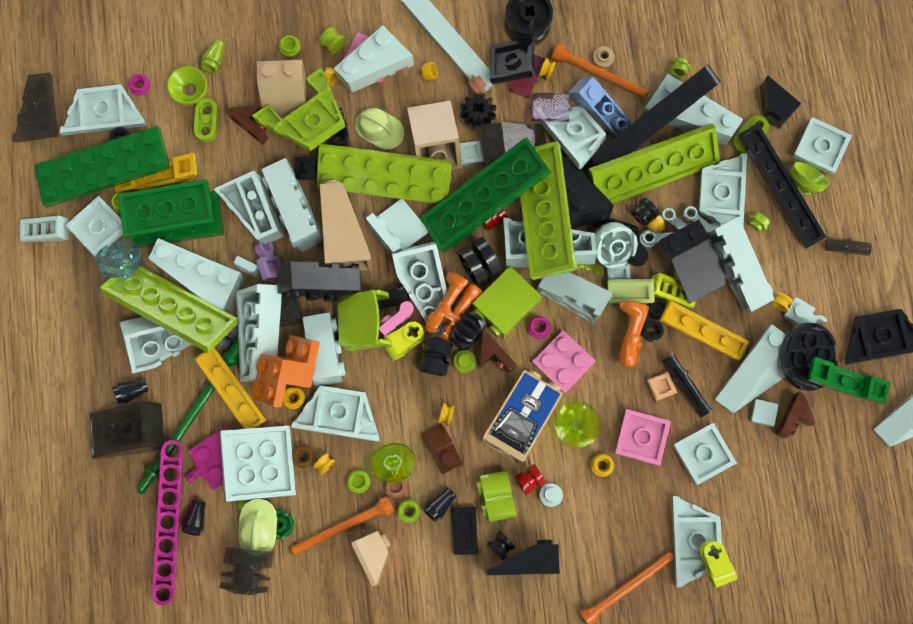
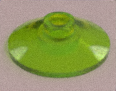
M569 403L560 409L555 418L557 436L564 444L570 447H586L593 443L600 433L601 423L599 415L586 403ZM574 422H579L581 424V428L579 430H575L573 428Z
M398 443L380 447L374 452L370 460V469L373 476L386 483H396L406 479L412 474L416 466L414 452L406 445Z

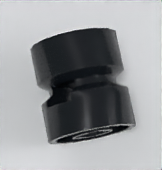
M425 338L422 349L425 355L420 358L418 370L431 375L447 376L449 367L447 358L451 357L453 344L441 339Z

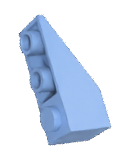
M594 77L581 78L567 93L579 107L582 106L598 124L614 137L632 124Z

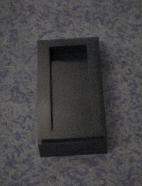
M476 507L453 508L454 555L478 554Z

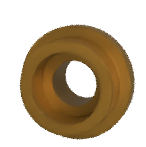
M306 445L297 446L292 452L293 463L299 468L309 467L315 458L313 450ZM301 453L307 454L305 461H300L299 455Z

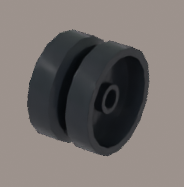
M509 0L506 6L504 26L507 36L512 41L532 37L535 45L544 41L550 32L553 19V7L550 0Z

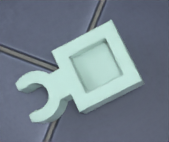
M798 297L793 299L788 312H785L783 316L795 325L816 323V321L822 324L827 322L824 316H815L813 314L816 308Z

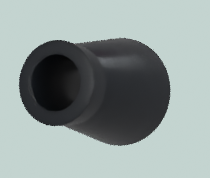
M396 284L385 291L389 293L388 299L378 300L377 302L378 308L383 309L400 306L403 302L410 301V297L403 285Z
M145 379L117 383V386L112 387L118 404H127L149 391Z
M446 487L442 492L425 502L426 506L423 508V511L430 519L436 522L438 519L443 518L457 496L450 488Z
M192 500V504L181 524L183 533L200 536L201 531H204L205 502Z

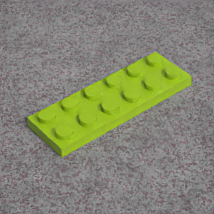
M711 123L589 169L591 181L614 204L699 172L702 168L717 165L720 162L716 127Z
M558 141L534 147L552 173L520 196L530 278L533 280L577 270L561 147Z
M320 144L316 188H320V184H325L326 181L336 180L339 183H343L346 192L438 204L449 196L453 161Z
M131 260L100 287L101 294L207 353L238 324L236 317Z

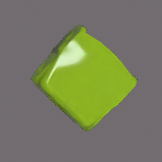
M381 290L359 292L352 296L344 297L337 303L339 344L344 347V351L354 352L392 347V341L378 339L379 308L377 301L388 299V292Z

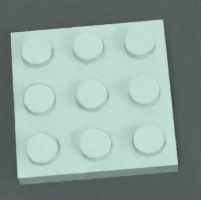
M290 426L224 430L219 432L225 502L296 495Z

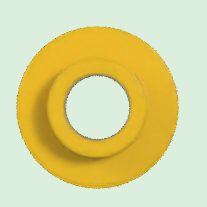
M296 386L285 389L283 404L289 409L300 408L305 401L304 392ZM296 394L298 396L297 401L291 402L290 396Z
M598 454L591 461V470L599 477L610 475L614 469L612 458L606 454ZM600 461L605 462V470L599 469L598 463Z

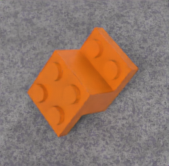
M289 335V340L285 346V357L261 353L256 365L257 375L252 386V399L271 406L282 407L286 384L311 388L320 342Z

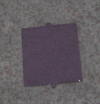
M532 93L531 104H529L531 121L569 122V111L572 109V106L569 105L570 96L567 93Z

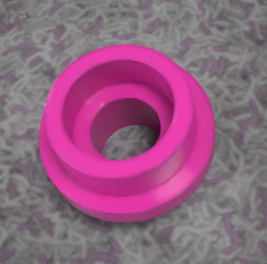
M135 74L130 78L128 87L134 95L141 96L150 90L151 83L145 75ZM139 83H143L141 88H137Z
M536 316L529 321L528 332L532 337L542 339L549 334L550 323L546 318ZM535 325H542L543 330L540 332L536 331Z

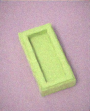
M654 279L608 280V291L613 293L609 303H620V301L654 303L655 301Z

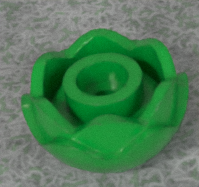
M279 509L276 510V539H284L292 533L294 519L290 513Z

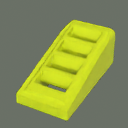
M662 273L652 276V279H654L655 298H661L666 302L671 300L680 306L694 308L695 302L689 304L687 300H684L681 290L678 297H676L679 286L673 277ZM668 285H671V289H670V292H669V294H668V293H667Z

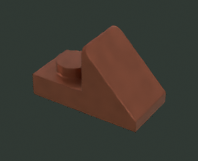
M260 105L229 108L227 113L230 119L262 145L268 140L265 132L267 129L256 123L252 116L262 109Z
M487 331L483 332L480 368L494 357L496 359L494 364L502 372L506 370L509 374L516 367V363Z
M800 391L793 395L775 434L783 439L795 434L799 423L796 421L807 426L816 424L805 394Z
M442 424L422 433L443 475L463 465L450 436Z

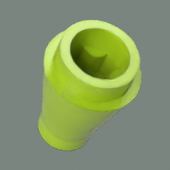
M219 40L212 41V44L200 59V67L204 71L214 74L217 70L221 69L225 44Z

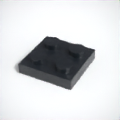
M532 37L491 46L490 81L492 85L534 76L535 42Z

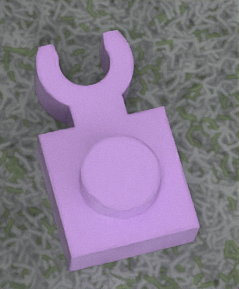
M262 242L255 246V252L260 256L257 264L263 281L277 280L276 267L282 265L279 256H273L274 247L271 242L265 244L264 247Z

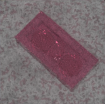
M535 55L534 76L513 80L509 92L530 99L546 58Z

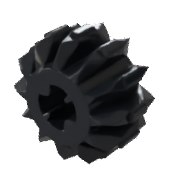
M474 92L473 99L466 96L465 103L461 104L460 109L462 112L460 113V118L465 119V126L472 124V130H475L476 126L484 130V124L490 127L492 125L491 120L496 119L494 112L497 107L492 104L493 99L491 97L485 100L484 93L481 94V97H477V94Z
M473 312L466 313L450 333V341L463 351L471 349L485 330L486 322L478 314Z

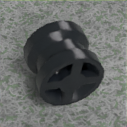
M645 197L640 200L638 206H634L630 210L632 216L644 226L649 223L651 217H655L659 213L656 206Z
M500 530L496 534V538L487 543L491 550L502 560L506 558V553L509 550H513L516 547Z

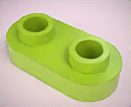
M204 98L198 101L195 106L194 134L199 141L207 143L213 141L217 136L218 107L212 99ZM205 110H211L209 114H204ZM205 130H210L209 134L203 135V132Z
M753 116L734 136L732 147L737 153H748L737 135L754 126L755 123L761 124L762 130L766 135L769 130V122L765 117Z

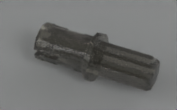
M827 237L825 242V251L840 252L846 256L849 254L869 256L872 250L870 243L852 241L851 238L845 240Z

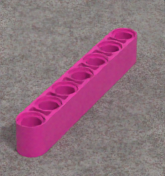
M174 440L164 443L161 449L152 599L156 604L162 606L172 601L176 587L184 448L181 443ZM171 444H175L179 448V454L174 458L169 457L166 453L167 447ZM170 467L176 469L178 473L174 481H168L165 478V471ZM171 491L175 493L176 501L174 504L169 505L164 502L163 496L165 492ZM165 515H170L174 518L175 524L172 528H165L162 525V518ZM163 539L172 541L173 549L171 551L165 552L161 549L160 543ZM162 563L169 564L172 568L171 574L166 576L160 574L159 565ZM161 587L169 589L170 597L167 599L159 598L157 595L158 589Z

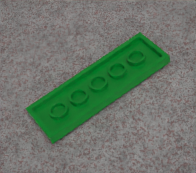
M155 126L36 164L34 168L42 205L48 208L170 169V164L161 128Z
M525 137L421 216L420 219L439 250L445 253L552 172L530 140Z

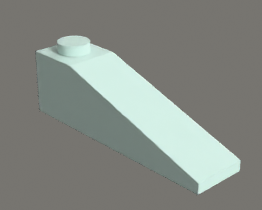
M435 242L413 246L392 254L397 277L425 322L447 293ZM441 322L438 328L433 332L434 336H438L441 328L444 325L443 322Z
M144 317L119 322L133 374L156 368L162 364L163 360L172 355L175 357L180 354L181 350L193 345Z
M773 325L766 328L717 395L715 401L733 414L785 378L780 362V352L786 334Z
M913 393L873 429L874 433L888 447L913 437Z

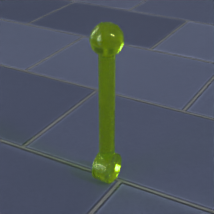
M576 264L578 269L590 270L593 273L601 272L599 265L587 266Z

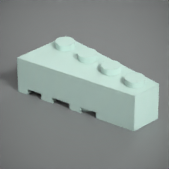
M667 74L645 107L642 115L682 85L683 82ZM703 96L667 125L680 128V131L687 133L712 123L716 127L718 143L727 145L743 119Z
M284 158L263 168L264 177H262V181L266 189L271 190L273 195L270 197L274 207L279 209L281 214L279 218L284 228H287L288 238L294 248L297 247L303 252L324 242L323 233L299 181L296 180L289 161Z
M503 217L506 269L510 266L513 269L529 268L524 222L511 221L510 218ZM571 229L576 265L595 264L597 257L595 233Z
M736 217L708 231L707 233L729 282L728 284L743 312H752L774 300L773 289L763 274L740 218Z
M257 284L236 291L240 382H255L257 375L256 365L261 353L277 356L282 294H278L277 285Z

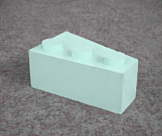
M382 25L341 61L334 70L337 78L353 93L377 82L380 78L396 74V71L407 66L408 68L414 66L413 55Z
M255 171L214 188L216 193L221 196L258 241L265 245L268 242H273L285 236L262 177Z
M570 272L545 277L537 288L538 293L593 325L597 322L613 294Z
M330 312L303 317L305 338L320 342L312 382L316 387L343 382L342 376L346 375L344 362H339L338 354L342 353L339 340L335 339L334 332L338 331L336 318L332 319Z

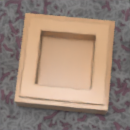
M668 372L646 381L655 402L677 393Z

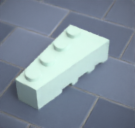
M159 238L148 258L156 267L181 284L189 292L229 313L236 298V291H239L244 281V277L240 272Z

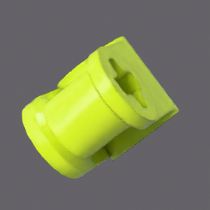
M409 322L383 338V340L392 341V347L384 348L392 361L401 358L424 340L425 333L422 326L417 322ZM410 330L418 331V336L416 338L410 336Z
M705 541L702 543L699 553L712 586L716 589L737 580V574L724 546L715 541ZM711 548H716L714 556L708 555V552L711 551Z

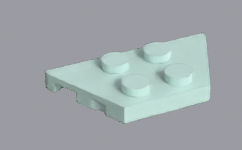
M121 84L77 89L73 98L74 102L69 107L67 120L64 127L61 126L60 133L64 136L108 131L117 127L146 126V122Z
M582 106L555 108V112H542V109L535 110L534 116L552 138L558 141L562 150L578 169L583 168L606 139V133Z
M747 153L740 154L738 157L730 160L721 161L717 165L702 168L700 172L698 213L720 225L739 217L743 225Z
M320 386L291 426L293 429L379 442L380 440L365 392Z
M671 496L675 587H682L707 573L699 549L705 541H715L722 544L721 520L719 516L707 512L694 504H690L680 499V497ZM711 548V551L708 552V555L714 556L716 548Z

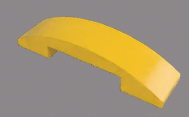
M190 153L173 157V161L169 162L170 169L115 186V193H129L187 181L197 175L195 154Z

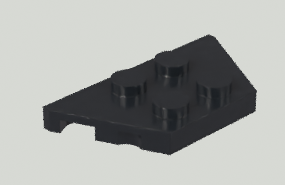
M896 309L854 318L844 361L845 365L913 353V324L908 320V316L902 309Z

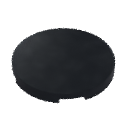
M818 323L798 324L787 333L783 340L780 352L782 371L788 382L799 390L814 391L824 388L808 380L813 357L832 362L835 366H838L834 346L836 345L835 339L823 325Z

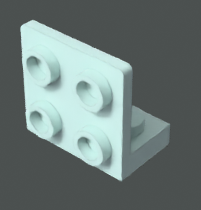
M400 199L377 217L373 213L366 217L367 226L391 256L393 253L410 248L428 234L425 225L404 199Z

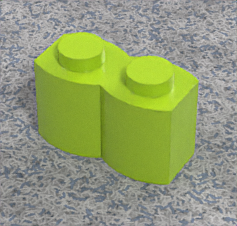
M507 470L480 476V481L476 482L479 496L484 495L485 504L481 505L483 518H488L489 523L516 518L517 515Z

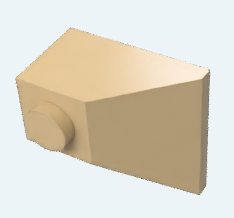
M376 531L351 543L372 587L380 583L390 553L388 547L391 546L386 534L381 535L379 531Z

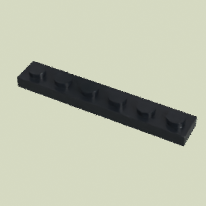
M759 123L738 134L737 136L805 249L826 238V234Z

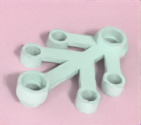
M689 206L683 212V217L687 221L695 222L699 219L706 232L720 225L718 223L709 224L698 215L695 207ZM666 208L662 212L661 217L664 221L670 223L677 230L687 226L676 217V213L672 208ZM687 211H692L694 216L689 217ZM665 213H671L672 218H666ZM645 230L639 237V244L646 249H651L660 239L674 232L656 234L650 230ZM650 235L653 240L649 242L645 239V236Z

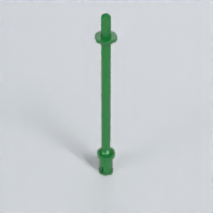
M236 336L228 351L221 355L229 368L234 365L237 366L239 363L238 336ZM210 381L170 440L180 442L215 390ZM171 444L167 447L166 453L169 457L177 445ZM161 453L151 468L146 466L143 468L148 473L137 487L139 494H144L155 477L159 479Z

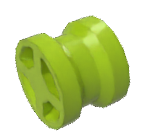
M329 27L322 33L318 42L321 46H326L328 52L334 55L343 47L346 38L338 35L333 27Z

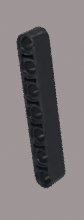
M707 64L594 153L587 161L588 166L592 168L632 153L722 81Z

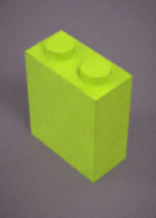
M510 266L472 303V308L474 309L472 312L481 316L490 325L488 328L496 337L500 335L504 339L542 301L543 297Z

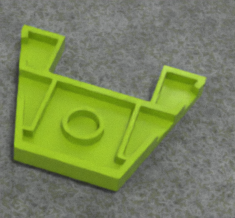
M319 68L305 78L306 83L317 94L283 119L268 104L252 115L254 121L308 151H312L345 127L343 117L322 68Z

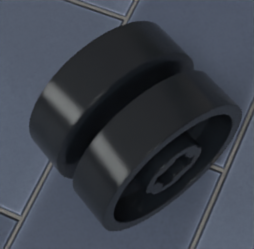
M483 237L471 243L472 249L467 245L457 251L465 271L476 286L488 281L487 274L493 278L502 272L495 253Z

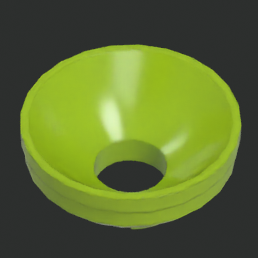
M183 66L176 69L169 76L167 82V90L171 98L185 106L197 104L198 101L205 97L208 89L205 75L199 69L192 66ZM186 86H195V93L189 96L185 95L184 89Z
M795 162L790 170L792 180L798 190L804 194L810 195L811 193L822 192L829 185L828 178L821 171L807 163Z

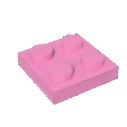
M563 330L532 361V364L551 382L561 387L560 391L565 394L596 360Z
M626 409L614 454L660 466L671 421Z

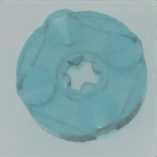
M117 241L114 242L115 246L107 248L106 245L101 248L95 258L101 276L128 279L134 275V271L142 264L141 251L134 242Z

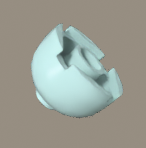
M610 222L602 225L595 232L596 258L607 268L622 267L628 263L626 260L629 259L631 254L632 257L635 255L638 246L637 237L627 226L617 222Z

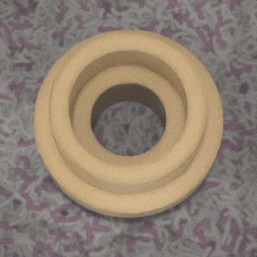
M602 46L594 51L593 61L598 67L607 68L614 62L615 55L610 48ZM606 54L608 58L603 59L600 55Z

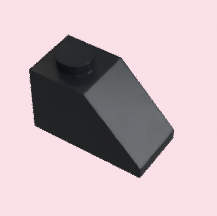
M769 75L760 86L762 115L768 120L770 125L780 129L802 103Z

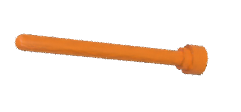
M560 43L557 44L551 59L554 61H567L642 98H646L649 94L646 89L570 54L566 46Z
M386 495L379 498L376 506L291 546L290 553L296 555L378 514L389 515L395 512L389 496Z
M671 552L666 553L594 607L590 606L581 609L578 614L584 623H597L596 620L599 618V614L673 561L674 554Z

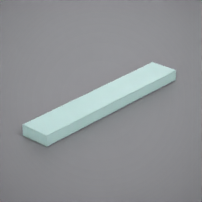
M400 0L468 80L471 79V75L475 77L480 75L487 85L484 88L486 91L494 86L490 81V69L429 0Z

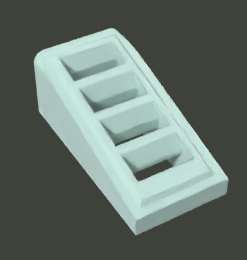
M62 216L21 219L20 241L69 240V229L65 226L69 219ZM30 225H33V233L30 236ZM39 225H41V235H39Z

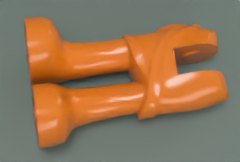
M448 271L445 277L446 282L449 284L448 291L425 323V330L433 333L440 323L443 322L444 325L438 334V338L444 341L450 338V333L470 304L483 293L477 286L468 283L467 279L451 271ZM463 290L461 299L452 311L450 307Z
M620 301L619 308L629 316L627 332L623 337L618 359L621 365L634 367L638 362L639 351L643 345L639 336L648 315L649 306L636 302Z

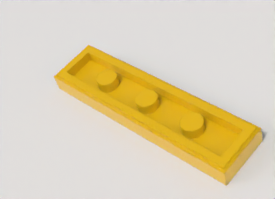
M671 300L667 302L659 322L737 362L741 361L749 343L748 340Z
M215 348L209 353L203 352L194 359L243 429L257 428L266 421Z

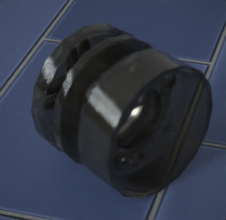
M224 547L222 563L233 567L232 571L221 572L220 576L231 577V582H219V588L231 593L244 595L269 593L270 587L260 586L259 582L260 580H271V577L261 574V569L272 568L274 552Z

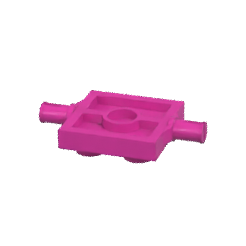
M226 426L225 428H223V429L220 430V431L231 430V429L229 428V426ZM220 431L188 451L196 467L184 475L188 479L189 484L200 476L208 482L212 490L223 484Z

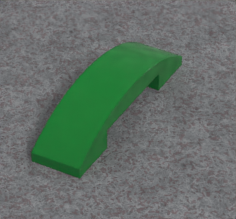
M817 357L812 358L808 380L820 386L881 404H886L891 384L889 381L874 376H865L835 366L834 363Z

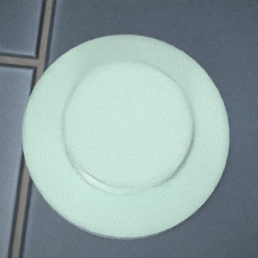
M546 484L540 490L539 496L545 506L554 507L562 501L563 493L558 485Z

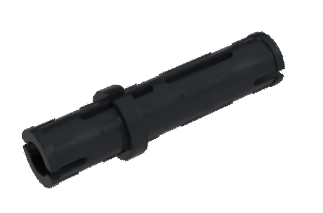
M673 353L662 362L674 377L672 380L674 383H678L687 399L699 414V417L702 418L711 412L712 408L705 401L688 376V370H684L675 354Z

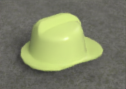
M365 109L355 120L357 134L379 148L385 150L396 148L404 139L405 133L402 123L381 109Z
M254 499L246 503L241 510L239 517V543L243 550L251 555L259 556L268 553L276 541V510L267 500Z

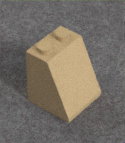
M302 60L257 61V84L262 108L269 104L281 119L308 101V84L305 79L307 76Z
M451 101L407 108L415 156L453 161L452 170L461 169L460 141Z

